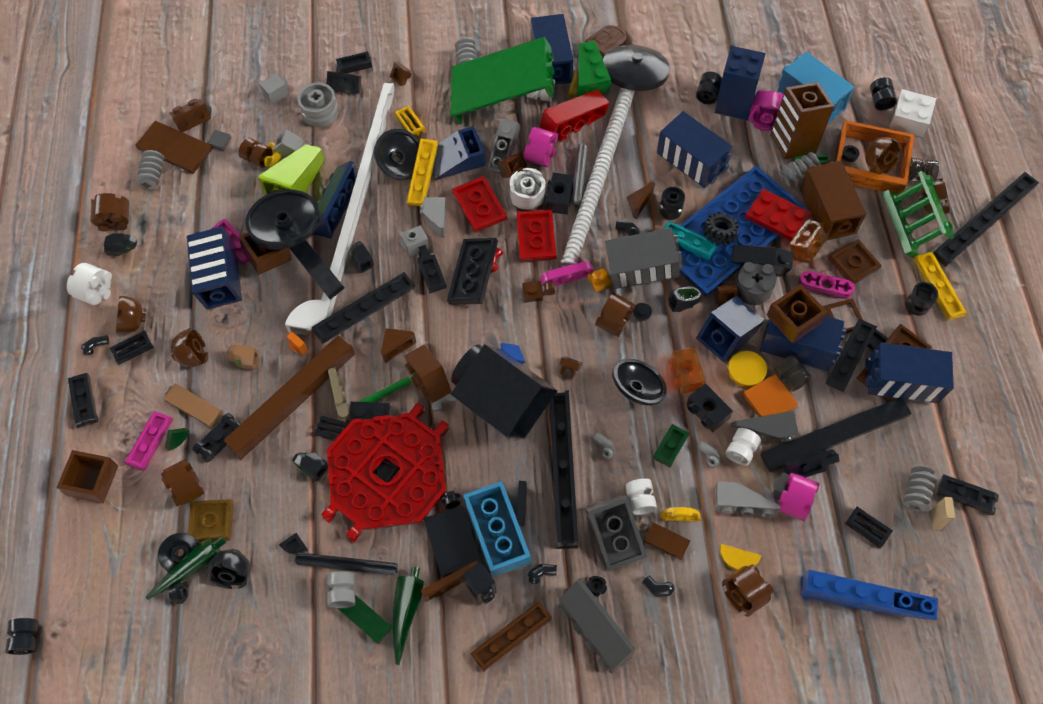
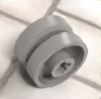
M311 83L303 87L298 93L297 101L303 120L308 125L324 127L333 123L338 117L339 109L336 97L329 85Z

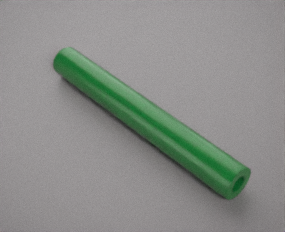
M407 376L359 402H376L412 382Z

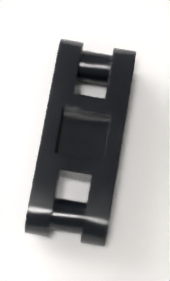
M226 413L221 421L201 441L193 446L192 450L196 454H201L204 461L210 462L227 445L224 439L241 422L235 421L234 416ZM230 426L231 429L227 432L225 429ZM211 445L212 448L207 450L206 448Z

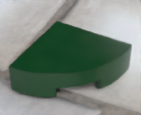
M186 428L168 430L165 449L170 451L180 446L187 438L189 430Z

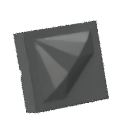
M782 473L775 480L773 485L774 498L780 500L783 490L787 488V481L790 475Z

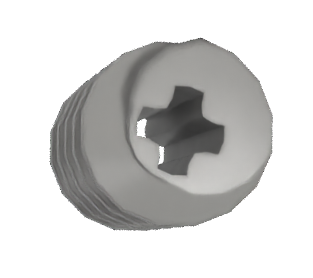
M463 37L456 41V65L476 59L474 39Z
M147 150L142 153L135 179L137 185L150 191L158 188V178L161 176L160 172H162L164 163L162 160L165 159L161 153L154 150Z
M809 152L807 156L803 155L801 159L797 158L795 163L791 161L788 163V166L783 165L782 170H780L781 176L786 185L791 187L790 181L797 184L798 177L803 181V175L806 173L807 168L815 165L820 166V162L813 152Z
M916 465L911 468L910 481L907 483L908 488L905 490V496L903 497V505L908 509L922 512L929 511L930 508L927 504L931 503L929 497L933 496L931 490L935 489L933 483L937 481V477L932 475L935 473L932 468L922 465Z

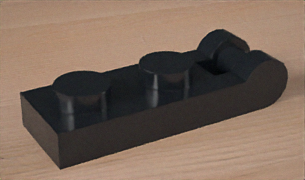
M83 373L68 378L76 426L81 428L87 423L94 424L99 422L89 374ZM88 411V415L83 417L82 413Z
M945 474L941 476L937 491L938 496L952 497L953 501L980 510L986 515H995V503L998 502L999 494Z

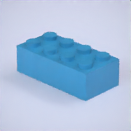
M500 481L463 494L466 508L491 577L493 578L531 564L530 553L503 482Z

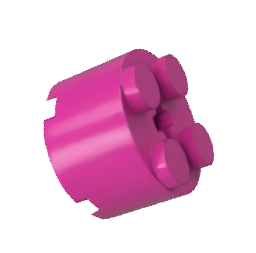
M758 90L756 92L749 112V121L754 124L756 129L763 131L772 130L783 94L765 90Z
M533 127L528 137L530 139L529 144H526L524 160L548 168L551 162L550 157H554L556 153L554 144H556L559 134Z
M791 473L787 481V488L783 490L779 500V511L805 522L820 483Z

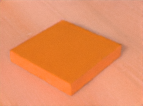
M776 374L749 388L742 394L759 417L790 412L799 405Z

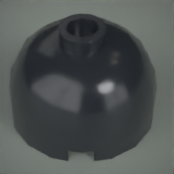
M224 550L212 557L206 570V576L209 574L211 576L210 581L220 587L232 589L231 585H239L238 589L246 586L251 567L249 560L239 550Z

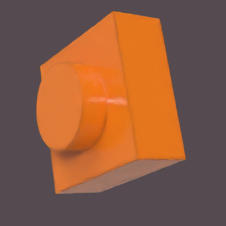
M292 331L286 336L289 342L288 347L294 353L298 351L303 356L308 352L305 342Z

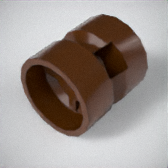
M250 137L244 139L239 147V157L252 162V164L260 168L266 167L264 159L267 156H272V148Z

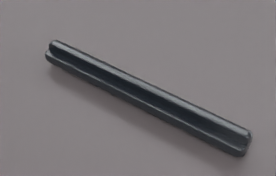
M298 552L295 558L297 565L397 575L398 564L393 562Z

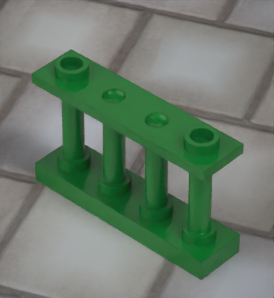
M922 171L918 173L921 182L905 191L894 194L887 190L882 193L904 252L913 259L915 256L920 255L918 251L920 245L943 234L949 239L954 238L952 234L953 226L950 221H947L933 185L935 182L930 175L927 176ZM923 188L925 189L927 197L905 209L901 208L900 203H902L903 199ZM929 203L931 204L933 212L911 224L907 223V215ZM937 219L939 228L916 240L913 238V230Z

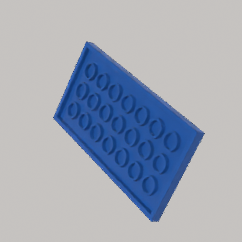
M757 166L753 167L680 225L706 238L703 234V229L710 214L713 215L717 212L719 215L720 212H723V215L727 213L729 214L728 217L733 216L734 220L738 221L739 230L734 242H731L730 245L726 243L725 246H722V243H720L710 260L678 246L682 257V270H679V273L706 297L743 267L731 263L734 244L767 247L779 237V235L745 218L746 213L762 189L807 211L809 210Z

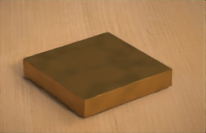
M233 500L191 501L188 534L195 537L198 542H203L208 537L216 541L221 536L226 541H230Z

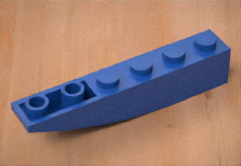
M810 569L802 576L801 597L883 614L937 620L938 598Z

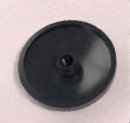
M619 46L608 51L603 58L611 78V83L627 90H653L662 86L669 76L670 66L667 59L659 52L645 46Z
M293 189L279 190L263 196L252 205L246 215L245 226L250 238L257 245L273 250L287 249L304 242L315 232L320 221V212L316 201L309 194Z

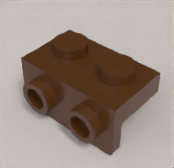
M192 99L187 105L183 107L177 106L169 113L181 132L211 119L201 99Z

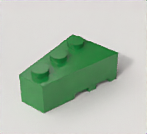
M596 41L579 43L577 54V97L594 90H598L601 94L609 93L611 78Z

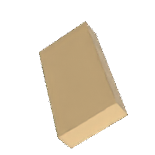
M944 497L931 510L933 530H942L955 518L952 497Z

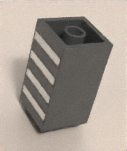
M672 228L605 241L614 289L680 277L679 270H682V257L678 249L677 234L673 235Z

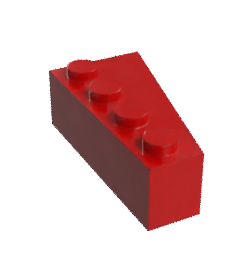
M598 90L587 92L582 96L545 109L539 128L558 133L557 141L560 140L562 142L567 139L566 135L573 131L577 133L584 124L590 125L605 116L610 102Z

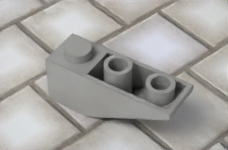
M501 118L487 169L500 172L496 161L512 155L521 128L518 122Z
M717 481L714 488L715 511L721 514L741 513L743 516L762 514L763 517H773L780 510L778 504L740 483Z

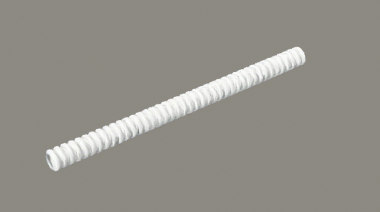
M620 87L595 165L593 166L583 200L570 233L569 241L562 256L561 265L563 267L578 263L581 250L583 249L635 93L633 90Z

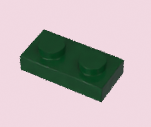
M671 424L653 455V459L671 468L690 433Z

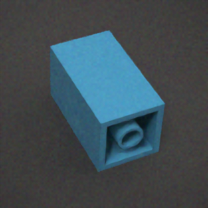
M806 51L803 55L797 56L792 64L786 65L783 68L777 92L784 95L786 87L819 82L834 105L828 121L829 124L846 110L854 86Z

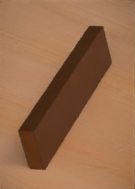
M538 601L470 654L481 670L485 672L551 621L552 617L540 601Z

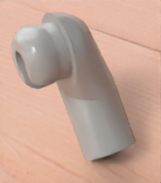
M448 394L434 402L432 409L440 410L444 401H457V399Z
M597 433L593 441L601 446L602 456L605 459H612L615 454L613 442Z
M702 441L697 449L706 454L707 463L710 467H718L720 465L718 450Z

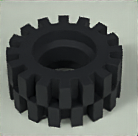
M717 212L713 215L710 214L703 229L706 239H711L710 242L712 244L717 242L716 245L718 246L720 243H722V246H725L726 243L727 245H730L731 242L733 243L739 230L738 221L734 220L733 216L728 217L729 214L723 215V212H720L719 215Z

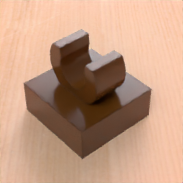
M399 61L394 62L390 78L400 86L406 85L407 79H410L412 71Z
M736 285L717 287V304L719 307L738 295Z
M564 356L560 361V365L564 366L561 368L560 374L564 375L565 370L569 369L571 371L570 378H574L576 371L581 370L583 363Z

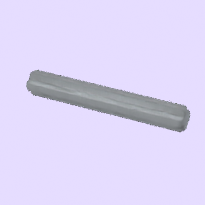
M579 144L577 148L572 204L580 205L582 201L587 146L585 144Z

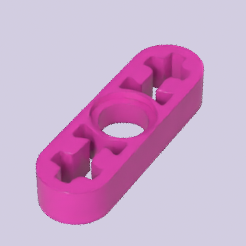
M583 261L547 271L540 276L543 285L547 282H554V286L586 278L587 274L594 272L590 261Z
M812 271L803 272L799 279V285L801 284L806 290L842 299L850 298L855 290L854 284L849 280ZM822 282H829L832 287L825 288L822 286Z

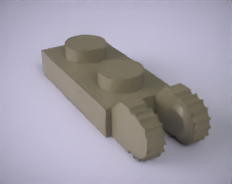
M335 368L329 369V381L338 420L349 422L348 405L344 404L347 403L345 392L340 391V386L343 385L341 374L337 375Z

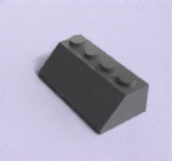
M579 578L559 598L560 606L558 608L565 618L569 617L573 622L571 625L578 635L582 634L584 636L588 649L592 653L595 651L600 657L598 661L601 666L613 673L632 658L635 648L585 583Z

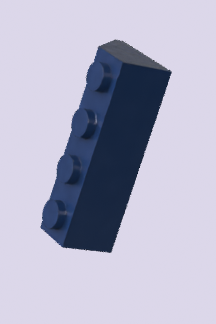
M353 161L338 166L335 172L331 174L328 186L323 189L320 201H317L320 221L313 234L329 239L332 238L350 202L357 178Z

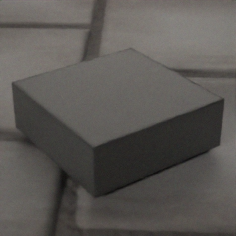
M214 130L207 143L215 149L224 151L231 140V135Z

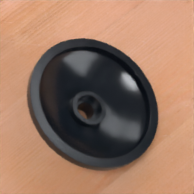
M391 129L384 132L378 138L374 147V156L378 167L392 179L402 181L412 179L420 140L414 134L404 129Z
M623 359L614 366L612 371L613 381L620 393L627 399L646 406L657 405L663 401L667 394L666 383L653 367L636 359Z

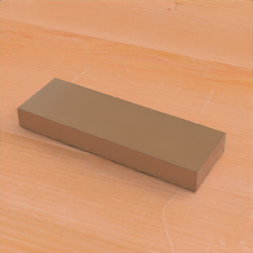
M176 383L163 398L167 403L210 428L213 427L223 414L219 408Z

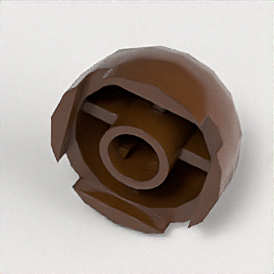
M889 137L875 139L866 148L865 160L867 165L878 174H882V172L888 173L898 162L899 158L897 155L898 151H902V146L899 141Z
M943 178L935 179L934 190L944 214H949V205L946 206L945 204L948 200L945 182ZM924 188L922 189L921 195L918 196V201L927 197ZM930 203L924 206L927 213L933 212Z
M119 296L116 333L126 334L135 332L139 329L141 322H145L146 311H142L141 303L135 298Z
M188 328L178 333L172 340L171 356L173 360L184 367H197L208 361V352L204 353L203 347L206 345L200 334L196 330L190 331L191 328Z

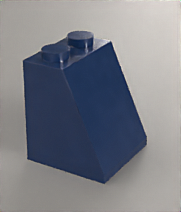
M736 296L710 313L696 339L721 361L726 362L758 332L765 319Z

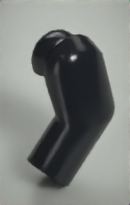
M616 220L615 229L624 230L629 236L639 234V229L633 222Z
M108 335L92 337L82 344L83 354L91 355L94 353L93 347L108 345L109 337Z
M536 565L528 573L529 582L531 584H538L540 577L543 575L556 576L557 565Z
M650 575L642 581L656 597L670 596L675 590L672 582L656 583Z

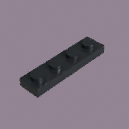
M858 319L826 381L827 385L842 392L845 391L877 326Z

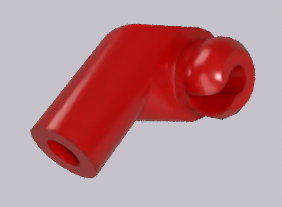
M498 247L496 249L494 261L491 268V273H494L499 269V266L496 264V260L501 255H503L502 250Z

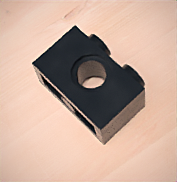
M553 172L552 179H548L547 183L549 193L545 194L544 204L547 205V210H552V213L568 215L574 175Z
M706 383L692 393L686 403L688 410L693 415L696 414L702 425L712 432L727 422L733 413V410ZM703 407H710L712 411H706Z
M481 562L462 574L465 586L479 605L482 603L487 604L495 598L494 594L497 593L495 581Z

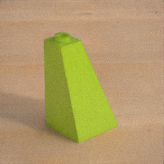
M305 144L260 174L258 179L264 194L267 195L285 189L299 190L307 193L325 160L322 149Z

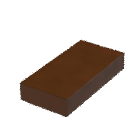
M652 522L644 539L645 543L679 560H682L691 541Z

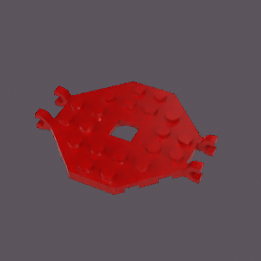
M419 402L414 405L409 413H402L398 416L386 415L365 420L353 419L327 448L331 504L322 512L321 516L330 524L339 511L355 525L346 534L353 543L357 541L363 530L421 523L424 520L423 518L429 514L447 492L440 438L448 432L449 424L442 420L433 431L417 418L421 417L425 411L423 410L424 406ZM385 458L400 469L388 483L373 473Z

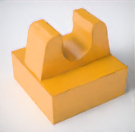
M605 268L587 274V279L594 292L612 286V281Z

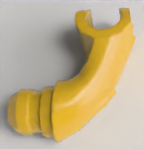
M269 142L267 145L272 148L273 155L267 156L264 159L265 166L269 168L277 164L281 159V154L273 151L274 142Z

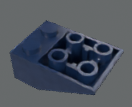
M474 126L458 130L439 142L433 166L436 180L486 166L485 151Z

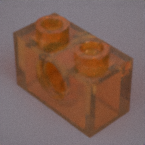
M811 220L805 222L790 243L791 252H794L793 260L810 264L827 240L824 223Z
M695 347L673 351L668 362L670 370L674 371L675 387L679 388L681 394L696 391L705 384L706 380ZM682 369H687V370H689L690 372H689V373H685V372L682 371Z

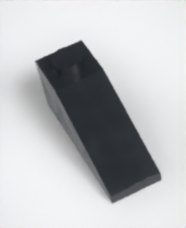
M734 244L731 263L744 266L747 262L761 265L770 264L773 266L776 275L783 276L792 270L794 252L774 247Z

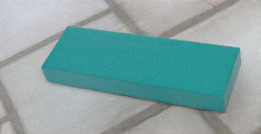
M668 221L664 229L672 228L673 235L677 234L679 247L707 260H710L718 246L716 242L712 244L705 237L671 221Z

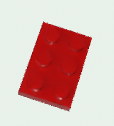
M484 176L452 189V193L474 233L507 220L504 209Z
M762 189L746 213L745 218L794 243L810 218L811 212Z
M552 210L516 212L520 262L555 260L556 245Z

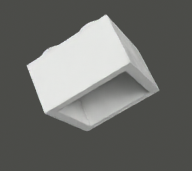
M902 89L897 99L889 128L924 137L930 125L936 98Z

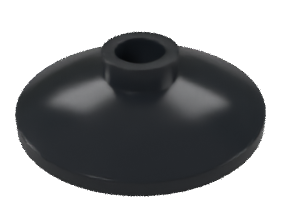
M175 533L168 536L161 543L158 550L160 565L165 571L169 572L192 549L198 546L199 542L195 537L187 533ZM177 549L183 550L181 556L175 554Z

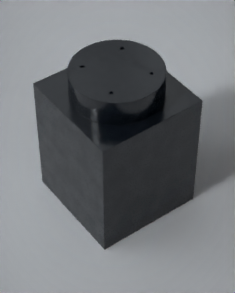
M478 344L469 349L457 363L451 377V382L456 387L450 395L506 437L525 439L558 390L505 351L486 344L483 346Z

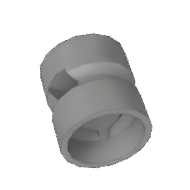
M339 571L327 575V586L331 590L327 593L328 607L348 608L355 605V592L351 590L355 584L354 573Z

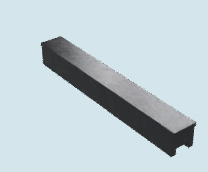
M565 390L564 393H556L549 403L557 549H578L569 390Z

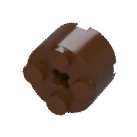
M112 193L97 194L94 200L91 199V223L97 226L98 230L104 232L109 231L111 228L127 229L129 223L128 199L121 196V199L117 198Z
M612 292L601 310V316L597 318L595 326L619 337L636 305Z
M186 458L164 469L161 473L165 487L172 489L170 490L172 493L171 497L176 506H183L205 494L203 487L199 485L196 473Z
M753 564L742 566L722 581V587L726 585L727 589L724 592L726 598L739 613L744 611L746 613L744 616L746 617L751 616L769 603L771 594L774 592L772 586L764 581L760 576L758 568Z

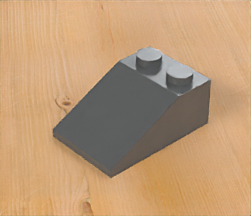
M620 495L585 508L608 571L647 557L629 500L625 495Z

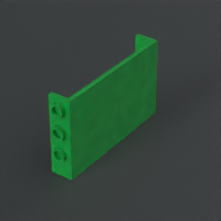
M538 38L452 66V82L450 83L452 89L450 96L451 117L458 124H462V114L542 89H545L549 97H552L553 89L555 88L552 75H554L552 66L554 57L551 52V46L546 38Z

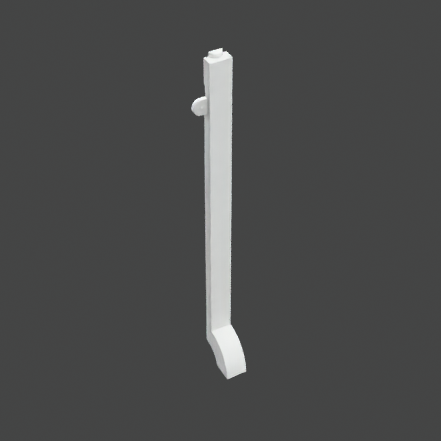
M384 83L331 264L330 270L340 282L375 164L374 147L376 141L386 128V115L390 111L394 97V83ZM323 292L321 300H310L297 306L286 320L285 326L287 331L307 336L308 332L312 331V326L332 315L337 295L330 300Z

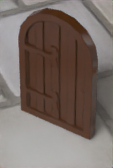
M608 25L586 39L585 42L595 40L600 54L605 56L611 49L623 45L627 35L622 28Z

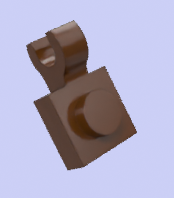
M541 281L522 283L525 303L543 301L544 295H555L554 282H547L542 286Z

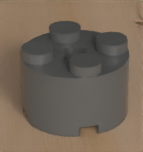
M751 262L744 264L735 284L738 288V296L743 299V302L750 305H760L771 297L777 280L774 268L770 264L761 265Z

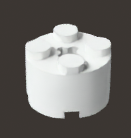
M524 168L523 171H516L511 176L510 198L514 206L523 210L535 211L544 202L546 182L538 170Z
M80 263L73 269L76 272L73 276L70 275L67 281V292L73 298L90 305H97L103 299L107 300L109 298L112 278L110 272L87 263Z

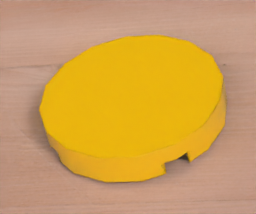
M741 351L733 355L729 361L728 374L731 380L736 382L738 386L751 388L765 379L767 365L765 360L757 353Z

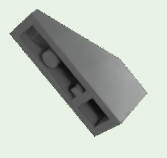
M794 411L738 420L731 423V427L737 429L746 428L757 435L773 440L780 439L781 442L793 440L792 436L799 435Z

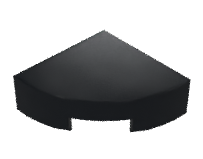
M297 533L279 544L289 554L296 555L298 552L305 553L309 551Z

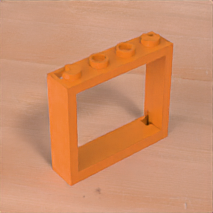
M844 120L839 134L834 162L841 161L846 136L871 142L880 137H889L899 141L903 148L899 177L844 166L852 184L883 192L890 190L894 194L903 192L908 182L915 135Z

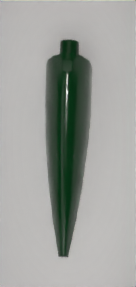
M221 536L216 541H213L208 537L163 577L148 593L146 599L149 600L170 589L171 586L182 582L208 565L212 557L221 551L220 547L227 543L225 538Z
M412 567L410 576H398L396 581L393 607V647L396 665H400L407 636L421 602V590L423 589L424 581L418 578L420 568Z

